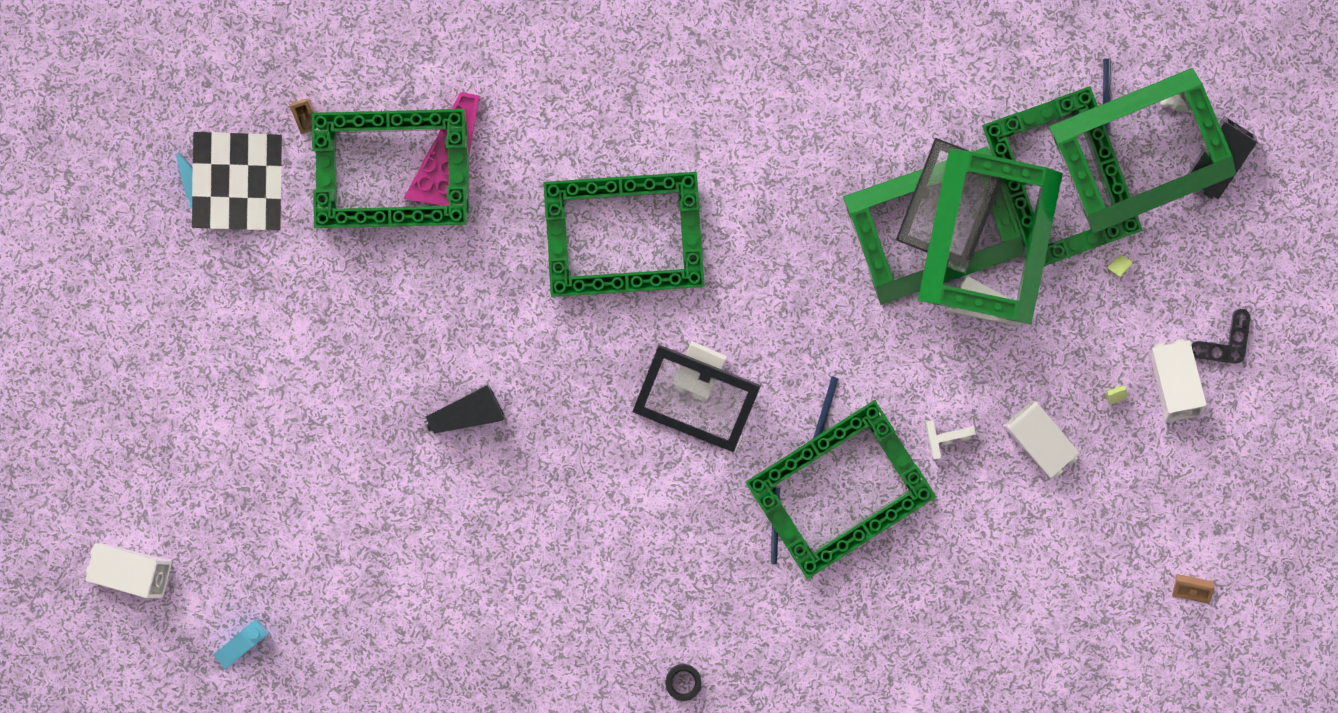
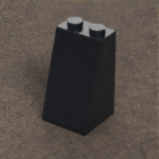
M1223 116L1219 125L1232 154L1237 173L1258 143L1257 137L1226 116ZM1204 148L1187 174L1212 164ZM1234 176L1203 188V194L1210 199L1215 197L1219 200Z
M486 385L425 416L427 420L424 423L429 432L433 431L436 434L500 422L507 418L490 385Z

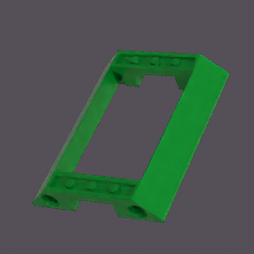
M1193 67L1049 126L1061 159L1065 162L1079 195L1078 200L1092 234L1236 175L1232 154L1205 88ZM1183 92L1188 111H1192L1205 143L1204 150L1207 157H1210L1212 164L1105 208L1076 136Z
M1089 86L1041 105L982 125L992 155L1015 161L1007 137L1075 112L1078 115L1098 105L1092 88ZM1105 125L1085 132L1086 141L1110 206L1130 198V193ZM1002 179L1027 249L1034 218L1032 205L1024 185L1020 182ZM1138 215L1093 234L1091 229L1048 244L1044 266L1143 231Z
M465 109L312 113V151L316 155V190H313L314 228L467 225L470 200L468 125ZM447 130L446 148L448 149L449 158L447 198L449 199V206L337 208L336 133Z
M988 146L972 151L992 156ZM946 161L935 164L927 187L942 182ZM923 169L843 196L851 223L866 259L868 271L880 305L919 292L924 270L896 280L893 279L869 208L913 193ZM984 175L978 178L981 189H984L985 193L992 176ZM1003 182L1000 184L991 208L996 223L994 226L1002 243L974 252L967 268L947 261L943 283L1025 255L1022 237Z
M949 149L917 301L968 310L1032 325L1063 173L1024 162L971 151ZM966 171L979 176L987 175L1020 182L1022 185L1041 187L1039 189L1017 300L943 285Z
M697 172L543 182L551 297L705 287ZM679 193L684 269L569 277L564 201Z
M876 400L868 403L745 482L806 579L814 576L937 497L901 443ZM869 427L908 488V491L814 551H811L772 490V487Z

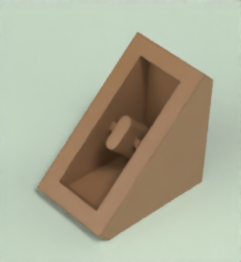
M307 98L289 104L300 134L312 131V113H314L311 101Z

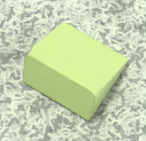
M1119 254L1107 268L1116 277H1120L1132 265V261Z
M1119 386L1106 391L1105 395L1109 405L1127 399L1125 386Z

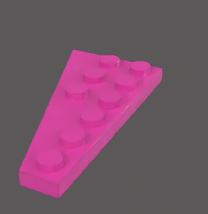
M460 92L451 109H465L470 155L480 96ZM440 130L405 194L404 200L449 206V199L447 198V187H449L448 149L446 148L447 130Z

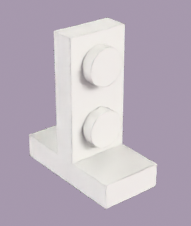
M925 421L933 459L942 458L938 443L941 442L942 445H948L953 443V439L960 438L961 441L972 439L971 435H976L974 427L936 435L934 421Z

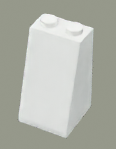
M964 276L958 286L960 289L1007 298L969 276ZM946 308V311L1001 324L1011 326L1024 324L968 310Z
M1184 339L1174 341L1173 344L1166 345L1165 343L1155 345L1151 350V357L1165 423L1202 416L1207 405L1190 340L1184 341Z
M1036 401L1029 402L1003 426L1048 478L1058 477L1063 472L1062 468L1067 463L1071 465L1078 459L1076 456L1079 454L1078 450Z
M103 543L94 544L90 553V564L86 569L85 581L144 598H163L172 564L171 560Z

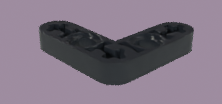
M1237 309L1233 312L1228 345L1202 341L1193 342L1191 344L1192 350L1193 347H1197V344L1202 349H1207V345H1210L1208 357H1205V352H1199V355H1196V352L1193 351L1194 358L1233 364L1241 363L1246 354L1250 313L1246 309ZM1241 312L1246 316V320H1242L1241 326L1245 325V329L1234 328L1235 324L1239 325L1240 320L1236 316L1240 315ZM1236 331L1243 333L1244 337L1240 342L1235 341L1233 338ZM1232 343L1236 345L1243 344L1242 348L1238 347V353L1241 354V357L1237 358L1236 361L1231 356V353H1234L1236 347H1232ZM1215 347H1219L1222 350L1219 358H1215L1212 355V349Z

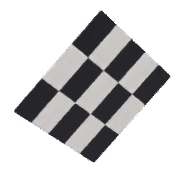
M193 132L192 228L281 230L282 135Z

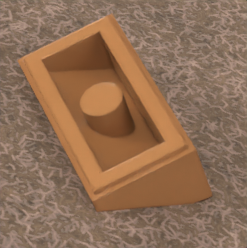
M1176 574L1172 596L1210 604L1215 589L1214 581Z

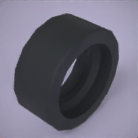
M679 664L671 668L667 673L665 684L666 690L671 697L679 701H688L696 697L700 692L702 681L696 668L688 664ZM686 671L694 677L695 685L689 693H678L673 688L672 680L678 672Z

